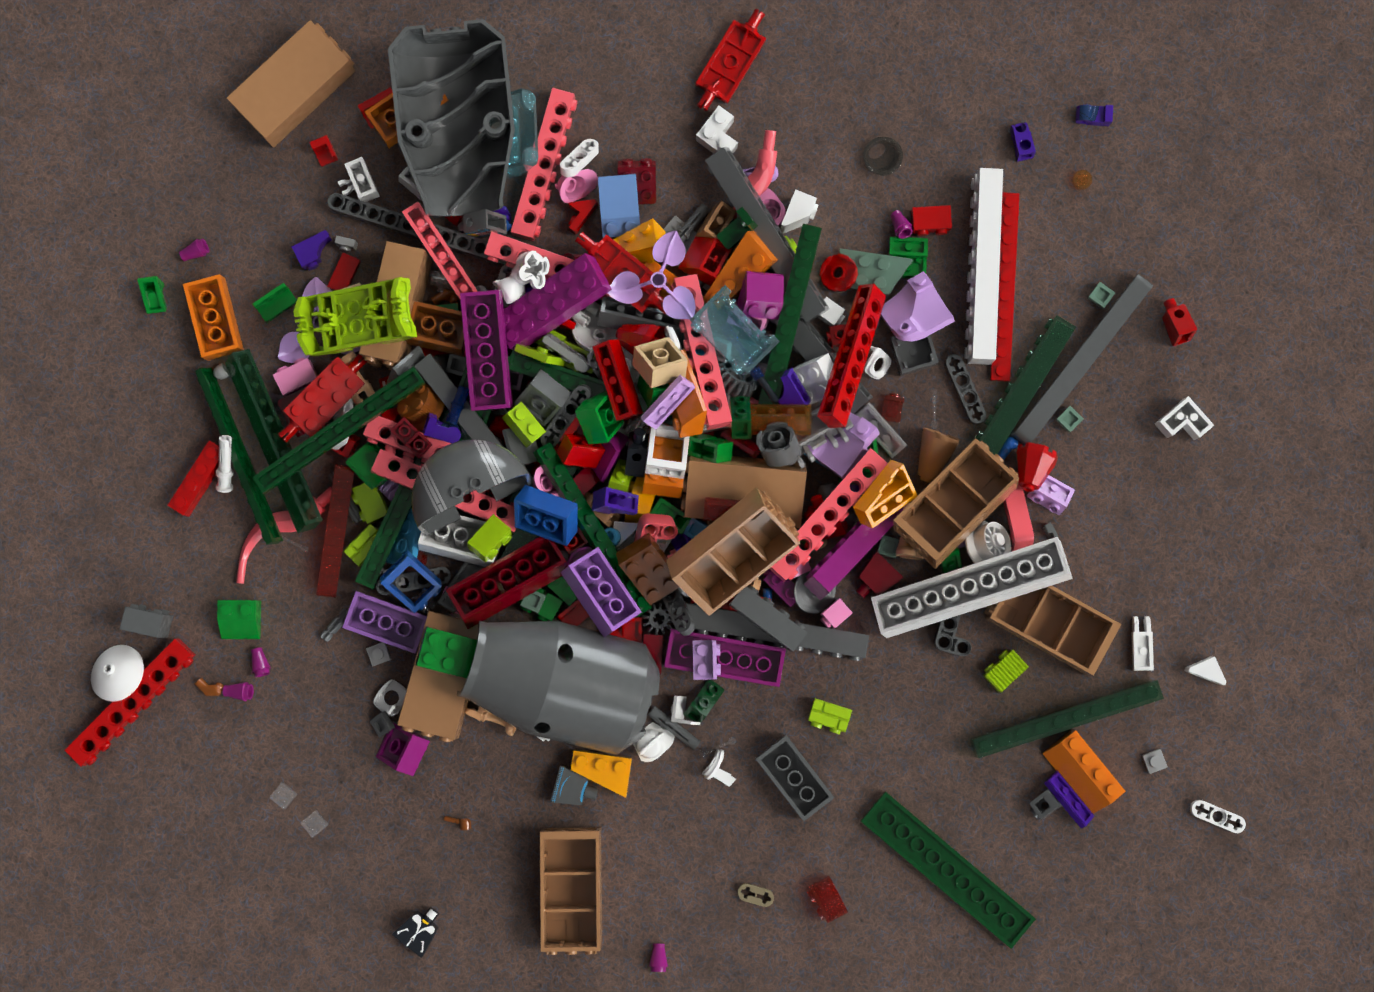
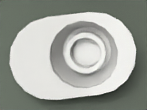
M654 722L645 728L646 733L633 744L641 761L651 762L660 757L670 748L675 738L671 732L662 729L661 726Z

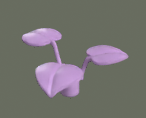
M668 232L655 243L652 253L653 258L657 262H663L660 271L653 273L649 281L639 284L640 279L635 273L625 271L615 277L610 285L612 290L608 294L619 302L632 304L642 298L641 287L649 284L656 288L663 287L670 294L663 300L665 313L675 319H693L695 315V300L691 291L686 287L677 286L672 292L666 286L667 278L663 274L666 264L676 266L685 258V246L678 232Z
M314 277L305 287L302 297L331 292L332 290L317 277ZM318 306L314 308L313 312H319ZM315 316L313 318L314 328H319L318 317ZM289 332L282 338L278 354L280 360L294 363L297 359L309 357L304 354L297 341V334L299 332ZM361 347L353 348L352 351L356 353L360 351ZM352 351L342 352V354H348Z

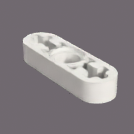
M586 139L561 161V175L573 177L578 174L599 153L598 142L594 139Z
M1195 800L1190 805L1191 814L1197 818L1233 833H1241L1245 829V820L1236 814L1202 800ZM1202 804V808L1209 810V807H1212L1208 814L1203 812L1197 814L1198 810L1195 807ZM1215 811L1222 813L1223 817L1219 822L1213 820L1212 816ZM1227 818L1232 821L1238 819L1240 827L1233 829L1234 826L1226 822Z

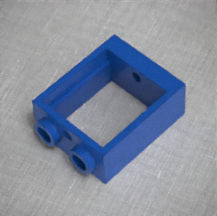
M408 550L380 577V584L414 613L425 608L428 600L432 596H437L442 589L441 580ZM409 565L432 584L415 603L392 584Z

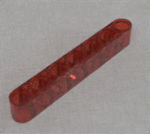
M335 464L316 593L318 596L336 598L354 471L349 466Z

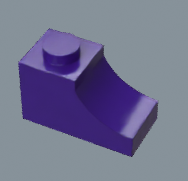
M326 230L292 246L304 270H314L322 262L320 259L321 252L325 245L332 241L330 234Z
M790 368L781 377L784 393H782L778 401L780 409L786 413L787 417L807 408L811 402L810 396L793 368Z
M608 487L593 492L592 511L604 514L636 515L638 513L639 495Z

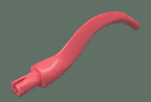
M765 130L763 149H759L756 167L748 176L749 181L759 196L767 190L774 174L777 151H774L776 131ZM737 212L735 213V215H734V217H733L734 220H735L736 218H738V217H737Z
M329 487L318 498L312 497L298 509L272 513L279 531L295 532L306 527L326 511L325 506L338 494L332 487ZM258 523L248 534L240 553L236 580L238 584H244L247 559L255 545L262 539V532Z

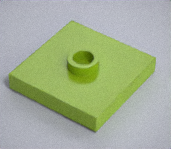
M516 344L515 352L547 364L566 365L565 360L548 352L546 348Z

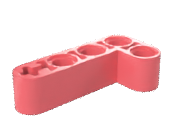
M1018 481L1017 488L1003 501L1010 529L1011 551L1033 545L1034 533L1024 491Z
M650 513L642 515L638 521L634 542L648 533L656 542L657 539L671 540L675 538L678 534V529L674 519L669 515Z

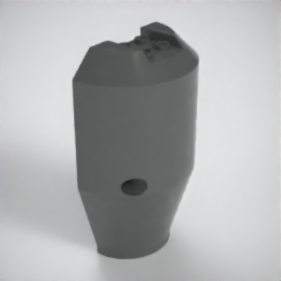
M484 19L464 21V29H461V27H451L448 31L431 29L428 32L425 25L405 27L388 47L397 138L424 203L426 215L440 217L464 216V214L479 210L495 211L503 208V194L515 132L505 37ZM445 94L449 101L441 105L443 95ZM500 122V126L498 128H491V126L494 123ZM422 130L420 136H413L415 131Z
M479 621L473 661L462 690L457 691V696L470 700L526 734L617 755L639 741L646 733L644 724L648 709L652 703V696L658 695L660 673L646 644L613 635L603 637L598 631L559 621L488 623Z

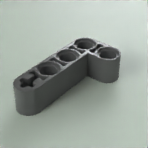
M961 615L949 618L953 622V626L950 629L944 627V620L939 621L933 642L936 649L957 656H967L970 654L972 649L971 643L966 639L955 636ZM941 637H945L948 641L947 646L944 648L938 644ZM960 642L966 645L964 653H960L957 650V645Z

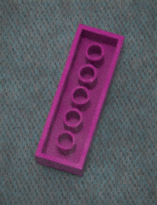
M584 253L545 280L544 287L532 289L504 309L506 340L511 350H515L516 344L532 345L612 290L595 257Z
M502 290L460 293L471 411L513 407Z
M899 509L874 528L863 525L858 521L818 563L819 565L811 570L806 576L808 580L804 585L821 601L893 526V520L903 509Z
M671 629L664 667L693 672V641L716 640V644H720V656H717V664L721 663V675H717L718 677L780 687L786 652L785 648L694 632L683 636L676 629Z

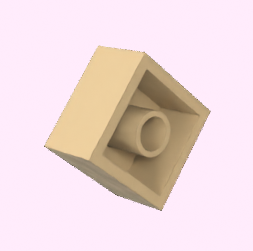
M669 337L634 346L632 365L650 388L671 383L679 375L686 378L688 360Z

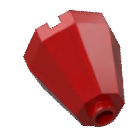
M623 324L622 327L617 329L616 338L619 339L621 346L633 355L634 346L665 338V327L655 324Z
M1031 442L1025 443L1024 447L1022 444L1018 445L1019 485L1023 490L1027 492L1039 490L1056 465L1058 457L1055 450L1051 453L1048 451L1049 447Z

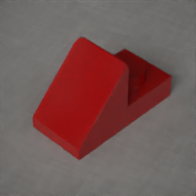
M595 199L568 203L569 208L578 213L568 223L570 225V232L575 235L579 232L598 206V202Z

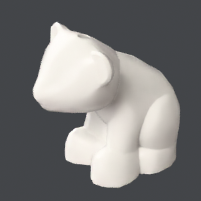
M536 251L524 252L517 258L516 265L510 276L501 280H495L493 284L498 290H502V297L505 302L511 304L524 296L525 284L530 283L533 289L544 287L545 275L549 272L550 267L547 257H542L539 253H536Z

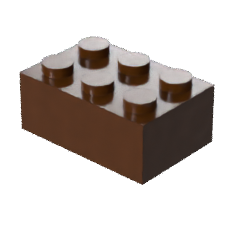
M649 533L616 553L619 566L650 605L679 588L671 578L666 561L668 557Z

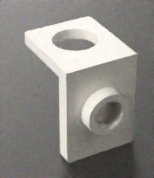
M674 695V701L671 706V722L700 725V722L684 720L683 713L685 712L687 697Z

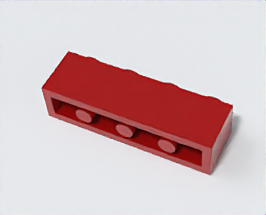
M619 339L607 340L592 346L616 421L626 420L642 414L643 411Z
M210 440L208 441L167 506L183 516L190 517L216 476V470L219 468L218 444Z

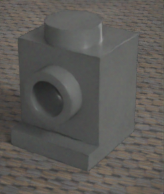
M1049 789L1029 803L1032 807L1030 811L1037 819L1039 817L1040 819H1045L1062 807ZM1044 802H1047L1049 805L1046 810L1042 807Z

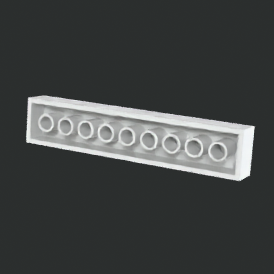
M980 168L971 181V190H974V195L971 197L970 208L974 209L973 215L970 216V227H973L972 234L969 235V246H972V250L968 256V265H971V270L967 276V283H971L970 291H967V302H970L969 310L966 311V321H969V326L965 331V340H968V346L965 347L964 358L968 359L967 364L991 365L996 360L1003 169Z
M1058 537L871 597L880 632L884 637L889 638L1073 578L1062 543Z

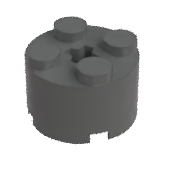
M774 422L767 425V429L763 432L760 431L758 433L756 444L769 467L795 464L800 453V444L792 427L788 426L785 422Z

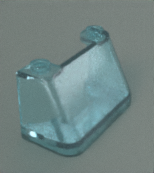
M523 88L511 91L515 132L507 177L512 178L522 176L538 162L536 97L530 90Z
M724 285L690 319V325L694 331L700 332L732 365V369L736 374L747 375L780 341L774 335L771 337L764 335L766 331L764 329L761 331L734 304L736 300L734 298L730 300L729 294L731 291Z

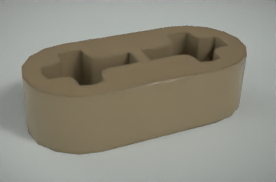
M743 883L738 888V896L745 902L768 907L774 901L772 891L767 888L750 883ZM746 887H749L750 892L755 893V895H747V897H743L744 894L741 892V890H745ZM767 892L768 897L771 899L763 903L762 898L757 897V894L764 895Z

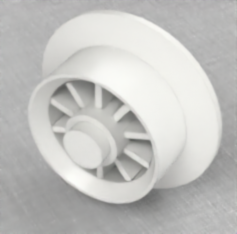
M983 521L965 539V552L974 563L1011 552L1010 537L1006 529L997 522L988 523Z

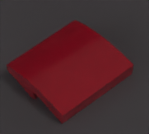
M731 428L721 433L723 439L732 441L735 447L756 459L758 454L761 455L757 444L751 439H732Z

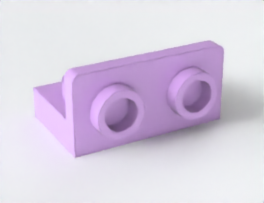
M1048 475L1039 490L1028 492L1027 497L1033 502L1044 506L1050 512L1060 515L1068 506L1075 490Z
M716 640L693 641V680H715L717 675H721V663L717 664V656H720V644H716Z

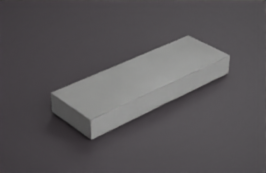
M870 402L855 414L877 427L879 435L876 437L877 442L891 458L895 457L907 446Z

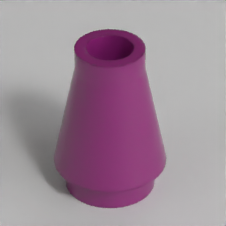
M900 210L892 212L890 216L895 235L901 239L909 237L913 232L912 224L903 216Z
M196 239L186 248L179 251V254L185 262L190 259L204 257L210 250L204 239Z
M261 647L252 649V673H254L255 677L269 675L271 667L264 655L263 649Z
M248 682L224 685L223 687L224 697H231L242 701L251 700L253 697V685Z
M653 944L649 963L651 972H666L668 963L665 944Z

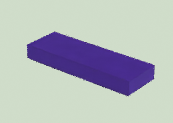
M1058 770L1044 782L1081 829L1086 827L1094 815Z

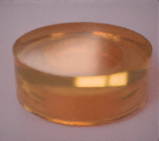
M1079 170L1074 174L1072 183L1075 188L1085 190L1091 185L1092 176L1086 170Z

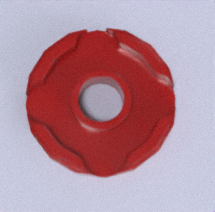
M839 253L825 259L820 268V276L823 285L829 290L842 292L851 288L856 282L858 270L854 260L847 255ZM842 268V276L836 278L834 275L835 270Z

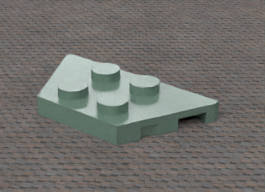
M840 248V253L849 256L857 266L858 276L856 282L851 287L853 290H857L859 285L874 283L884 294L889 295L913 262V259Z

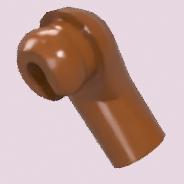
M444 289L431 297L435 305L440 304L444 300L452 304L460 303V299L455 291Z
M202 678L194 684L206 696H219L224 687L220 682H217L215 685H208Z

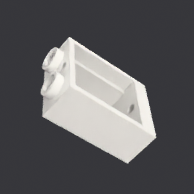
M661 424L657 429L651 427L645 474L684 479L690 436L680 438L673 426H666L665 424ZM655 436L683 440L681 462L652 458Z

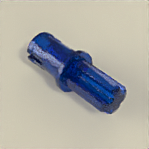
M462 385L458 387L454 400L450 402L451 407L445 419L447 422L457 425L460 414L465 409L464 404L469 394L467 387Z

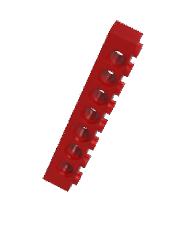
M874 283L858 286L817 415L829 428H842L847 425L886 295Z
M174 639L144 669L141 682L136 690L127 698L112 702L64 751L80 767L92 765L98 759L96 755L100 751H106L111 746L110 741L114 737L118 738L125 732L124 727L128 723L132 724L139 717L138 713L142 709L146 710L153 703L151 700L156 695L160 696L166 690L165 685L169 681L174 682L180 676L178 672L183 667L186 669L193 663L194 660L192 658L196 654L180 639ZM172 657H175L177 660L175 667L170 665ZM159 670L163 673L161 681H158L156 678V673ZM145 684L149 687V693L147 695H145L142 691V688ZM131 698L136 703L133 709L129 707V700ZM117 712H119L122 716V719L119 723L115 720V715ZM103 726L108 729L107 736H103L101 733ZM90 740L94 743L92 751L87 746Z

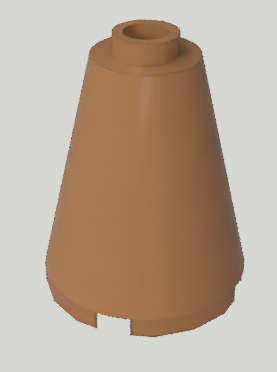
M923 428L917 473L921 476L920 480L931 483V480H934L941 473L959 444L958 438L942 434L933 429Z

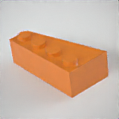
M755 231L746 232L704 296L717 311L724 310L739 296L746 271L765 273L778 261Z

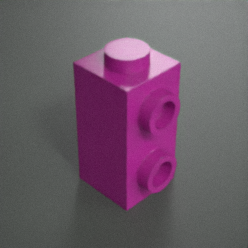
M768 569L763 574L765 576L763 581L791 607L796 602L794 598L795 584L789 579L783 582Z

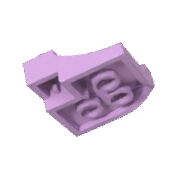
M924 271L908 279V283L904 288L884 303L880 315L895 337L902 341L923 339L955 322L953 315Z
M851 412L849 419L854 427L849 430L842 427L849 438L848 442L845 443L841 436L837 434L834 436L839 446L836 449L832 446L826 435L824 437L827 442L813 450L808 445L814 458L841 479H844L868 452V446L879 435L876 426L863 417L860 418Z

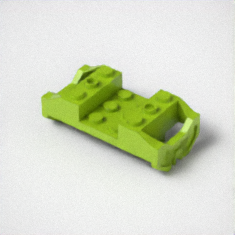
M397 277L391 280L298 297L293 312L294 317L300 318L296 319L295 323H299L297 325L299 328L296 331L302 332L297 334V341L304 354L308 356L336 354L352 351L356 347L377 343L390 344L417 337L416 326L410 315L408 299L411 290L410 279ZM318 306L319 312L313 313L314 308ZM312 316L318 317L319 328H314ZM314 332H322L323 346H319Z

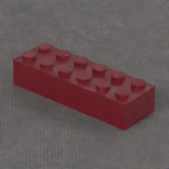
M539 537L446 589V592L467 629H470L477 625L479 621L486 620L562 577L560 572L568 567V564L554 541Z

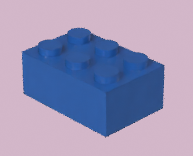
M525 485L515 497L514 515L516 528L565 546L569 544L578 532L577 503Z

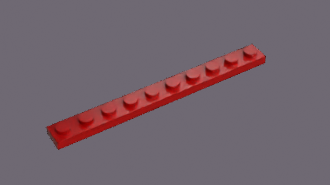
M1002 192L996 360L991 364L990 381L1010 382L1020 193Z

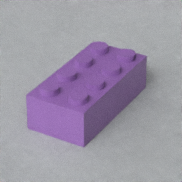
M599 547L560 572L603 637H606L642 612Z
M356 591L342 628L417 654L427 616Z

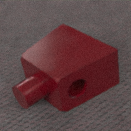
M875 552L858 576L863 584L856 592L863 599L871 591L876 596L880 595L899 582L903 576L878 552Z

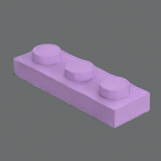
M679 375L641 416L643 422L657 429L695 388L694 384Z

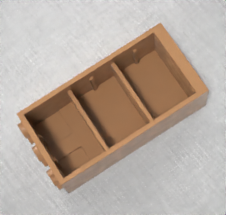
M310 20L234 90L227 99L274 148L355 72L354 62L345 50L339 48L337 42L331 36L328 37L325 30L318 23L314 24Z
M387 241L377 282L397 277L409 278L411 290L408 299L411 315L414 301L423 302L432 260L424 249ZM406 340L390 344L377 343L361 346L359 354L367 363L371 364L370 366L382 368V365H384L389 370H392L396 364L410 353L412 345H408Z
M975 439L893 520V529L935 569L1017 488L1019 481L1018 473L1012 467L1008 468L1003 464L1004 460L998 454L994 455L991 453L989 446L983 441L979 442Z
M732 456L731 461L713 463L703 460V458L687 457L685 473L688 476H684L683 492H686V494H683L681 511H685L684 517L716 520L757 487L761 492L765 491L770 496L773 505L778 504L785 517L789 516L794 521L795 528H801L807 473L806 463L804 464L805 467L801 469L797 462L793 465L782 467H769L763 458L755 459L752 457Z
M756 487L666 561L672 580L710 616L801 544L798 538L800 534L794 527V521L789 516L785 517L783 515L784 512L778 504L773 505L770 496L765 491L761 492Z
M1048 586L989 605L984 611L987 614L986 620L1081 673L1094 676L1121 626L1117 621L1054 586Z
M428 611L397 725L402 726L404 731L413 732L418 730L421 731L420 735L426 737L437 735L440 736L439 740L451 742L460 736L465 710L469 703L468 699L457 696V691L462 690L467 678L416 666L415 663L426 626L477 639L478 624L467 629L460 618Z
M601 827L543 828L540 831L541 952H546V955H556L557 952L575 955L577 951H585V954L590 955L597 954V951L601 950Z

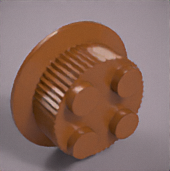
M424 384L398 402L397 412L401 417H405L418 431L422 432L428 414L437 415L438 420L445 404L430 385Z

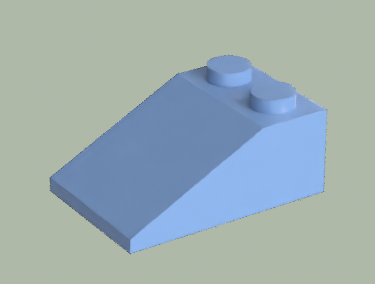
M636 174L598 177L603 238L606 234L609 237H618L639 226L640 216Z

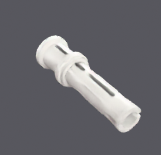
M228 435L219 437V468L216 470L218 483L215 488L218 492L228 493L233 490V484H231V477L234 474L231 468L232 437Z

